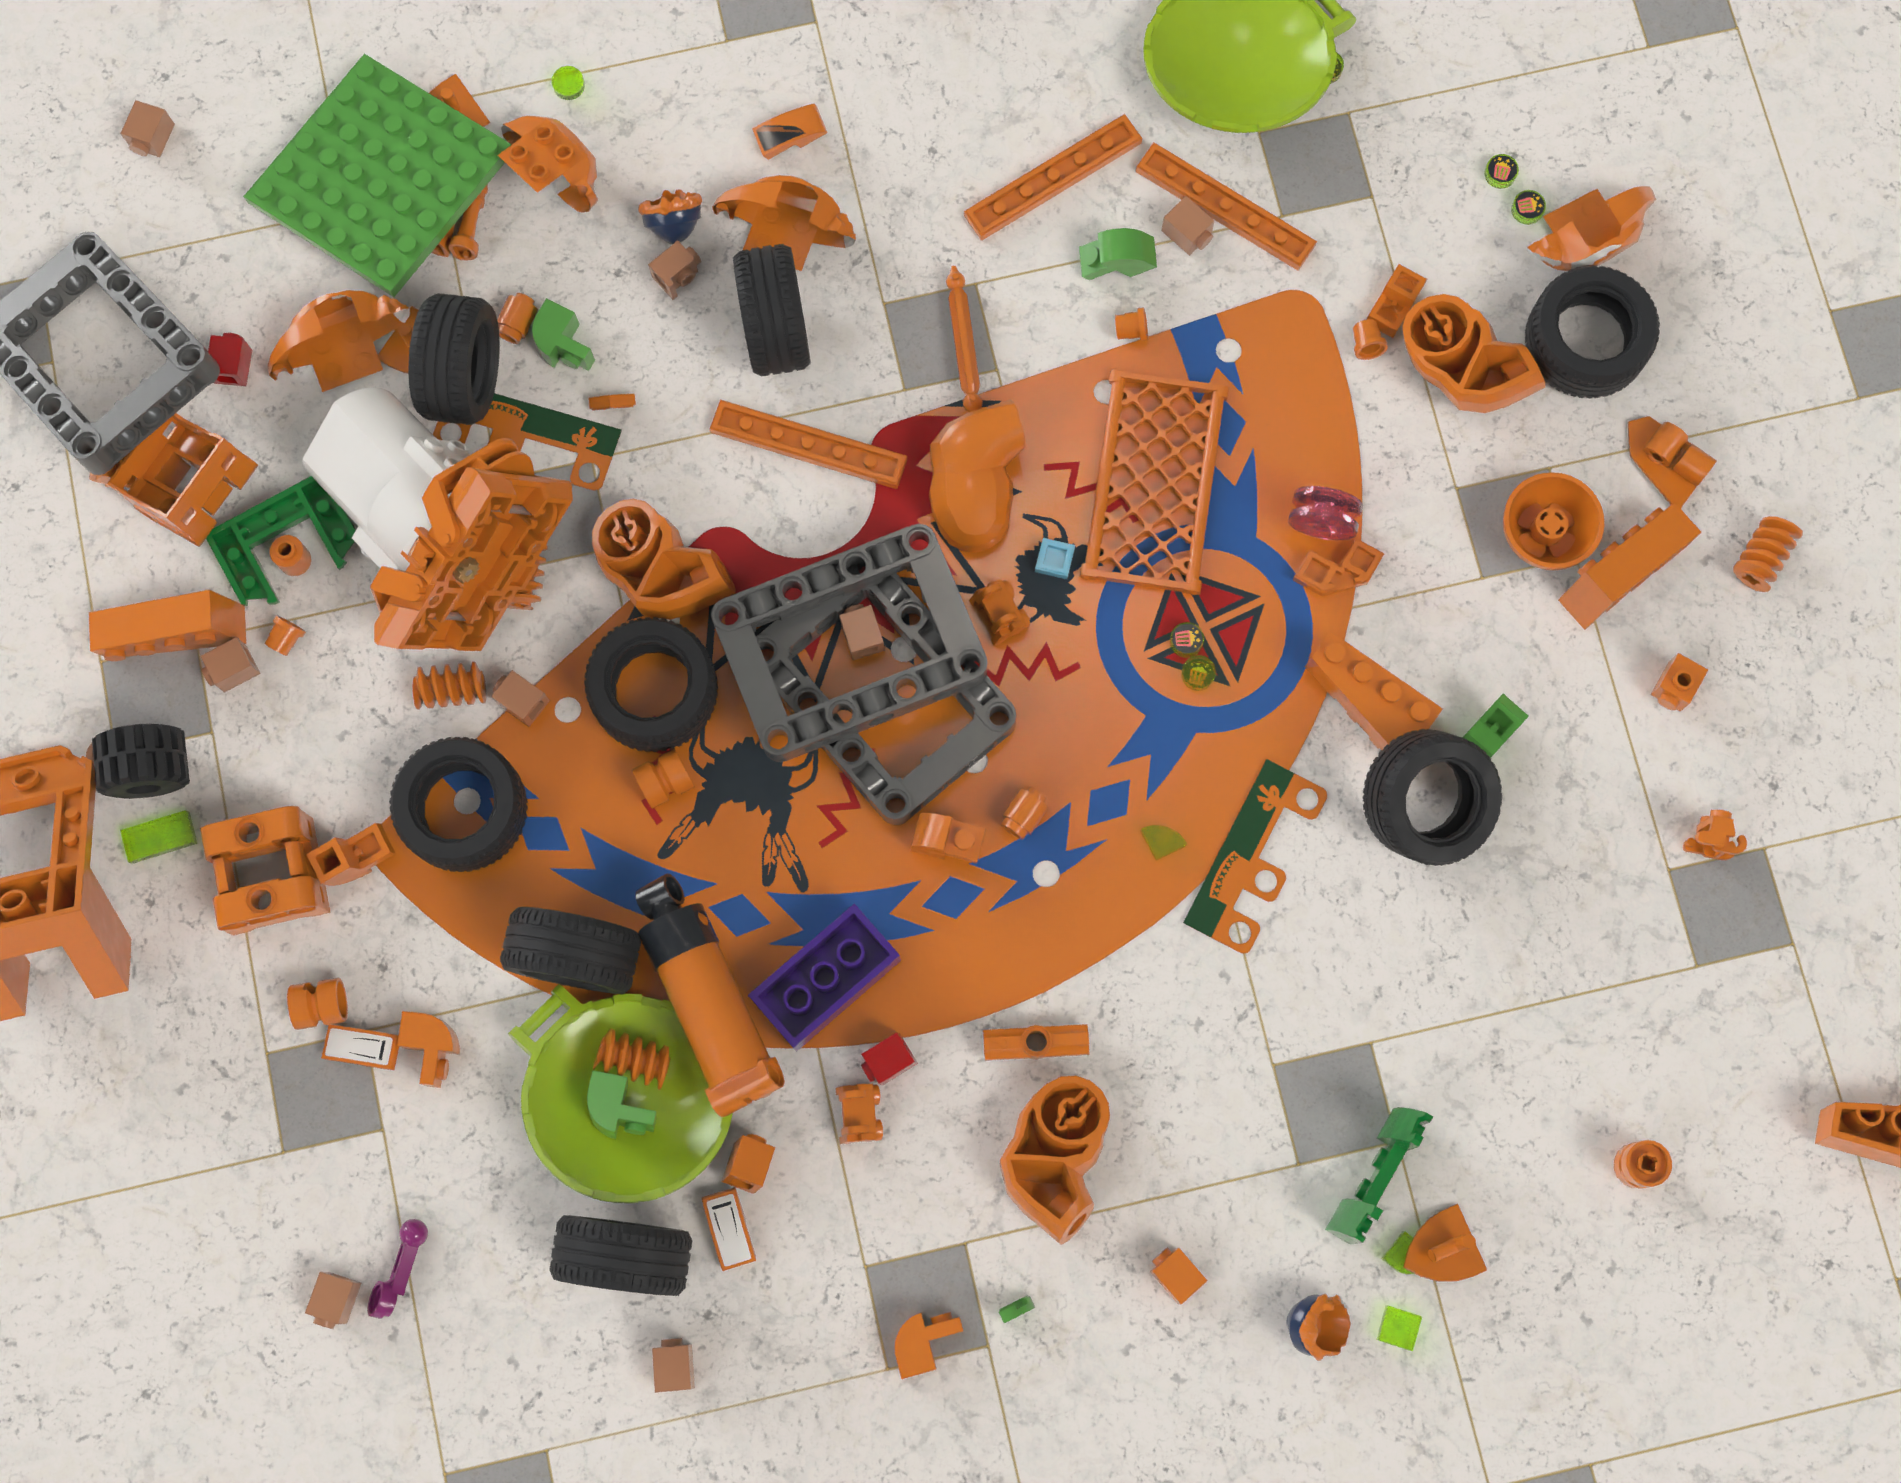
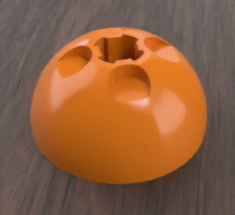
M1541 473L1524 480L1513 490L1505 505L1503 529L1509 546L1524 562L1539 569L1563 570L1580 564L1596 550L1604 533V513L1597 496L1582 481L1562 473Z

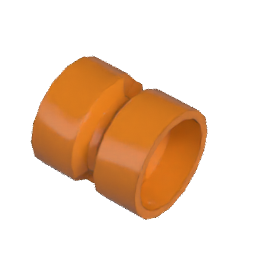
M675 748L658 757L657 765L648 761L632 769L652 809L669 801L670 792L678 795L694 788Z
M340 978L320 980L316 987L310 982L289 986L287 1004L294 1029L300 1030L316 1027L318 1021H322L325 1025L346 1022L348 1017L347 996Z
M1643 1140L1624 1145L1617 1151L1614 1158V1171L1617 1178L1630 1188L1654 1187L1662 1184L1669 1178L1672 1171V1159L1669 1151L1662 1144L1656 1141Z

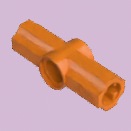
M1088 1024L1046 1027L1034 1025L1028 1028L983 1030L985 1061L1026 1058L1038 1060L1044 1057L1089 1055ZM1031 1034H1040L1044 1037L1046 1046L1041 1051H1032L1028 1048L1026 1039Z

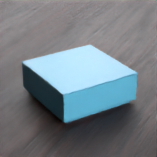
M1043 538L1035 572L1067 579L1075 545Z

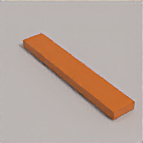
M1123 114L964 211V217L982 241L1142 144L1143 138L1128 117Z
M1154 142L1136 166L1138 174L1181 200L1187 196L1212 219L1297 271L1300 270L1316 246V240Z
M720 400L710 426L712 434L894 489L898 488L907 462L906 455L724 400Z

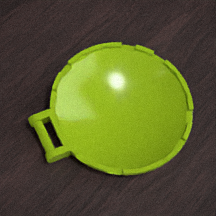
M1163 0L1156 8V13L1151 22L1148 23L1145 32L1143 47L1145 68L1153 87L1160 97L1180 115L1199 125L1233 133H1253L1271 130L1298 119L1313 108L1323 97L1331 83L1336 67L1337 52L1334 38L1348 31L1355 24L1356 17L1349 10L1345 11L1336 0H1318L1333 16V19L1323 11L1315 0Z
M558 984L551 991L552 996L520 1027L515 1026L508 1033L511 1039L530 1056L522 1085L521 1110L524 1127L534 1152L550 1173L563 1184L580 1194L600 1201L628 1204L640 1203L664 1197L683 1188L700 1175L713 1161L727 1136L733 1113L726 1117H721L712 1108L705 1093V1089L709 1088L671 1002L665 999L662 1001L644 997L642 994H618L595 1002L589 1001L582 1005L563 986ZM563 1005L568 1011L534 1042L530 1036ZM610 1028L615 1030L616 1041L623 1033L629 1034V1045L637 1037L642 1038L643 1049L650 1041L656 1043V1053L664 1045L669 1046V1057L671 1058L661 1090H658L656 1078L652 1080L649 1086H645L643 1074H640L635 1082L631 1081L630 1070H627L623 1075L628 1078L624 1105L656 1111L657 1119L654 1132L646 1131L645 1135H635L625 1132V1127L619 1126L617 1137L613 1139L602 1134L591 1121L587 1105L588 1088L592 1071L604 1072V1062H600L594 1070L593 1065L601 1040ZM613 1066L609 1074L617 1075V1066Z

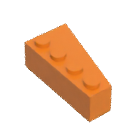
M1673 503L1664 511L1660 507L1655 509L1644 519L1647 523L1644 527L1641 528L1636 524L1622 536L1625 541L1621 545L1614 541L1600 553L1603 559L1598 563L1591 559L1577 571L1581 577L1558 601L1584 630L1592 625L1604 612H1608L1630 591L1635 590L1653 573L1657 572L1702 533L1676 503Z
M211 590L89 612L90 651L104 656V659L107 661H122L128 656H149L156 653L218 647L235 637L239 638L244 644H247L245 606Z
M1331 631L1326 635L1305 666L1329 695L1342 705L1347 711L1346 714L1353 722H1357L1367 733L1370 741L1381 750L1387 744L1389 745L1393 739L1396 740L1398 736H1403L1407 732L1411 733V731L1429 729L1443 710L1436 703Z
M1835 1102L1820 1110L1815 1144L1901 1168V1105Z

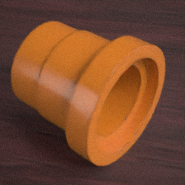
M1144 307L1137 308V312L1115 315L1118 340L1140 338L1141 341L1148 340L1147 318Z
M1362 320L1353 326L1356 343L1354 352L1358 359H1374L1387 351L1386 339L1381 337L1375 320Z
M276 615L273 619L275 624L264 644L287 656L298 638H303L306 631Z

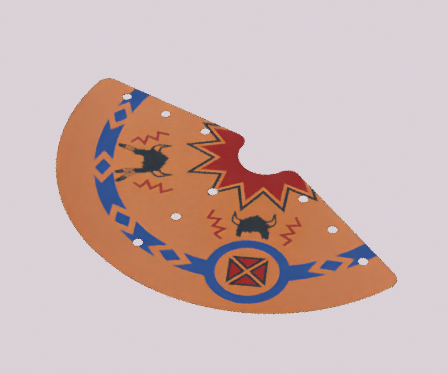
M1285 290L1149 336L1148 340L1141 341L1140 339L980 393L979 395L983 401L981 408L1012 400L1017 407L1025 436V448L1006 467L1013 483V501L1010 508L1009 528L1003 539L990 549L980 552H966L951 546L939 531L933 517L929 499L933 477L930 444L947 423L969 413L963 406V400L889 424L876 434L871 445L906 455L907 462L897 489L876 483L874 504L867 521L861 530L842 547L817 557H785L763 549L746 534L732 527L712 528L688 546L691 548L713 550L725 565L735 586V594L911 525L924 524L933 530L987 657V676L1014 706L1016 710V725L1014 731L986 754L988 764L982 772L970 773L966 771L902 825L888 824L883 820L822 748L785 762H776L767 757L712 621L711 613L715 604L696 613L680 617L679 623L683 628L686 627L690 632L694 633L696 638L698 637L705 646L714 665L718 684L715 709L711 713L710 720H707V725L702 728L700 733L696 734V737L689 739V742H684L682 746L674 747L694 788L678 795L670 792L669 801L652 809L632 769L648 761L657 765L658 757L670 751V749L658 752H645L644 750L638 751L636 748L631 749L628 746L622 745L621 742H617L604 730L590 709L584 680H586L584 677L587 671L586 666L589 664L588 659L592 656V651L596 649L598 642H601V639L604 636L606 637L609 631H614L615 627L622 626V623L626 622L627 624L630 620L635 621L637 618H646L629 600L534 685L544 692L550 701L530 727L506 711L476 738L477 741H482L498 750L514 767L524 784L528 801L526 803L528 806L526 811L527 819H525L526 823L522 828V834H519V839L514 843L513 848H510L509 852L506 855L504 854L500 860L497 859L496 863L489 864L485 868L481 867L480 870H472L470 872L446 871L430 865L413 853L398 836L390 815L382 823V826L396 854L376 866L425 915L454 938L502 970H504L500 962L501 952L504 950L502 946L504 938H506L505 933L507 926H509L510 914L516 908L534 907L586 916L621 925L638 933L642 927L653 920L647 918L640 910L636 901V890L666 873L671 874L679 882L684 892L685 900L681 904L682 907L696 903L703 905L719 940L720 949L765 1048L790 1049L793 1047L756 1006L748 994L854 903L898 952L901 961L801 1048H827L877 1043L896 1032L900 1033L902 1038L950 1028L1015 1006L1052 989L1098 963L1157 923L1206 879L1266 759L1290 770L1313 727L1326 697L1327 691L1305 666L1329 631L1345 640L1355 588L1320 596L1293 581V578L1309 550L1340 565L1355 538L1361 540L1362 474L1357 426L1351 394L1340 353L1322 305L1315 297L1304 291ZM1228 338L1237 341L1242 350L1238 360L1229 363L1219 359L1216 354L1217 344L1223 339ZM1112 369L1211 384H1223L1229 387L1228 399L1223 403L1199 580L1202 581L1199 595L1080 577L1081 564L1085 563L1109 407V404L1097 401L1094 396V387L1102 380H1109ZM1125 382V388L1129 389L1133 394H1138L1148 386ZM1157 387L1166 399L1180 392V390ZM1152 391L1147 392L1138 399L1139 403L1148 412L1153 411L1162 404ZM1189 391L1197 403L1211 400V394ZM1181 396L1170 404L1179 416H1185L1194 409V406L1186 396ZM1134 404L1121 408L1120 419H1123L1129 425H1133L1143 418V414ZM1162 409L1152 416L1154 422L1162 430L1176 422L1167 409ZM1194 414L1185 421L1186 426L1193 434H1199L1207 430L1208 420L1204 419L1200 414ZM1144 422L1133 430L1143 443L1148 442L1157 435V432L1149 422ZM1176 427L1166 434V437L1174 447H1180L1190 440V437L1182 427ZM1130 435L1117 438L1116 450L1120 451L1124 456L1130 455L1139 448ZM1157 440L1147 448L1158 461L1171 453L1170 448L1163 440ZM1194 444L1189 445L1180 452L1189 465L1202 462L1203 451ZM1139 453L1129 460L1130 465L1138 474L1144 473L1153 466L1144 453ZM1175 457L1162 465L1163 470L1172 479L1186 470ZM1121 466L1117 469H1112L1111 481L1115 482L1119 487H1124L1134 480V476L1127 467ZM1153 471L1143 478L1144 483L1153 492L1158 491L1167 484V481L1159 471ZM1187 475L1179 480L1176 486L1184 496L1188 497L1198 493L1199 482L1194 480L1192 476ZM1134 484L1124 492L1133 505H1138L1148 498V494L1140 484ZM1167 489L1157 496L1159 502L1167 510L1172 509L1181 502V499L1173 489ZM1116 497L1107 502L1106 512L1110 513L1114 518H1120L1130 510L1121 497ZM1148 502L1138 510L1147 523H1152L1163 515L1154 502ZM1181 507L1172 513L1171 517L1179 527L1185 528L1188 525H1193L1195 513L1191 512L1187 507ZM1130 515L1120 522L1121 528L1128 536H1134L1144 529V526L1135 515ZM1163 520L1152 528L1161 541H1167L1177 533L1168 520ZM1115 528L1103 532L1102 544H1105L1110 550L1116 549L1125 542L1123 536ZM1144 533L1134 541L1136 547L1144 555L1158 547L1157 542L1149 533ZM1043 538L1075 545L1067 579L1035 572ZM1177 538L1167 545V549L1175 559H1181L1189 556L1190 544L1186 543L1182 538ZM918 539L913 541L910 546L914 550L920 551L927 548L929 544L925 540ZM1129 546L1115 554L1116 559L1124 568H1129L1139 561L1138 555ZM1163 551L1157 552L1148 559V562L1157 573L1163 572L1172 565L1171 560ZM1112 560L1098 563V570L1121 573ZM1139 565L1129 573L1154 578L1145 565ZM864 566L859 571L861 574L865 571ZM906 569L897 572V575L929 610L927 603L923 602L915 574L911 573V571L907 572ZM1174 569L1163 576L1162 579L1185 582L1186 576ZM1002 579V581L1007 580L1011 583L1014 590L1013 601L1018 610L1023 609L1026 611L1030 619V626L1023 629L1021 633L1009 637L1003 643L994 646L991 641L993 638L991 635L993 624L985 609L978 611L976 605L972 606L969 599L976 590L986 587L990 582ZM792 588L785 593V598L796 600L802 595V591ZM865 598L859 604H863L864 607L872 605L885 651L853 661L839 620L791 659L797 669L804 676L808 675L829 700L924 663L917 654L912 660L907 662L898 661L893 657L891 646L901 636L868 598ZM727 613L721 622L725 625H732L738 620L739 615ZM911 613L907 614L902 621L906 625L912 626L920 621V617L917 614ZM774 621L757 627L754 632L755 636L760 634ZM1192 624L1201 631L1203 640L1198 650L1192 653H1183L1174 646L1172 636L1178 626ZM1188 633L1178 634V635H1176V637H1177V636L1189 635V634H1188ZM1189 637L1177 638V640H1189ZM1177 642V644H1189V642ZM771 649L761 650L765 661L770 660L774 655V651ZM647 653L637 657L620 674L616 684L617 701L625 711L641 718L659 717L670 712L683 699L687 689V669L676 658L663 653ZM1203 660L1211 666L1213 679L1207 687L1194 689L1186 684L1183 678V670L1189 662ZM1195 672L1192 673L1191 683H1193ZM1197 673L1195 684L1197 683L1200 673ZM1202 674L1198 684L1199 686L1201 684L1204 674ZM904 685L900 687L897 693L902 698H911L916 693V689L911 685ZM950 696L858 734L876 753L879 762L890 776L903 779L921 764V759L925 755L928 757L947 742V737L951 733L953 735L957 734L973 718L954 696ZM566 697L576 699L581 706L580 716L575 721L569 723L560 721L555 715L556 704L559 700ZM806 698L800 703L799 708L805 710L817 705L818 702L815 699ZM783 704L787 716L792 715V713ZM847 710L837 712L844 723H847L852 718V713ZM996 712L992 714L990 720L993 724L1000 726L1006 724L1009 718L1002 712ZM777 735L771 740L770 746L775 749H781L788 743V738L783 735ZM849 748L843 753V759L849 762H854L861 756V752L856 748ZM457 771L441 778L431 788L425 801V818L430 831L444 839H462L476 833L488 821L493 810L494 792L489 779L473 771ZM1032 787L1047 798L1044 803L1049 808L1031 835L1027 834L1021 840L1006 831L1000 824L1004 820L1002 815L1019 790L1024 789L1027 791ZM465 788L474 789L480 796V806L471 814H462L454 806L456 794ZM893 798L887 803L886 808L890 812L898 813L904 809L905 802L899 798ZM934 813L950 816L952 820L986 828L977 863L946 855L943 860L912 852L911 844L919 814ZM1051 861L1058 867L1060 877L1053 886L1042 887L1035 882L1033 869L1039 862ZM641 941L638 961L635 963V975L632 976V987L625 994H642L644 997L670 1001ZM504 970L552 995L551 991L558 985ZM561 985L582 1005L589 1001L595 1002L618 995Z

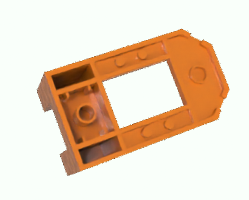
M62 745L0 759V816L55 803L50 866L0 878V1021L25 1016L30 962L25 954L46 949L63 947L94 999L129 991L132 939L90 868L96 793L94 763L84 756L79 758L73 755L70 749Z

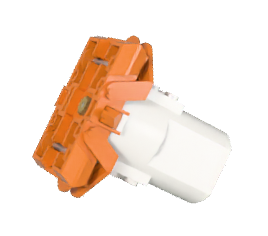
M371 387L348 393L333 403L303 457V464L307 472L358 525L352 539L360 546L362 554L373 560L380 568L370 585L380 613L374 625V642L377 645L395 649L451 648L458 651H481L506 609L514 601L513 598L517 591L524 590L530 579L539 574L538 566L540 564L536 560L542 550H545L548 540L573 501L572 483L567 480L535 475L530 457L520 452L516 443L509 438L497 439L471 455L468 453V447L458 440H438L391 392L382 388Z

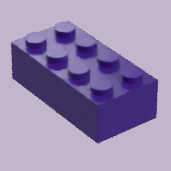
M854 903L748 994V996L797 1052L901 961L898 952Z

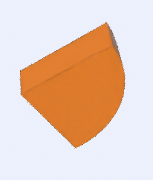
M635 394L605 395L589 398V407L592 411L629 408L636 405Z

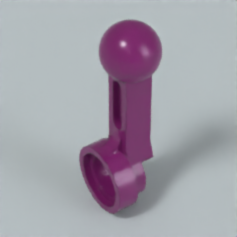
M410 1219L401 1226L399 1236L402 1242L390 1279L386 1282L378 1281L373 1287L368 1301V1316L382 1319L384 1316L389 1317L395 1308L397 1295L404 1296L418 1248L428 1237L427 1226L421 1220Z

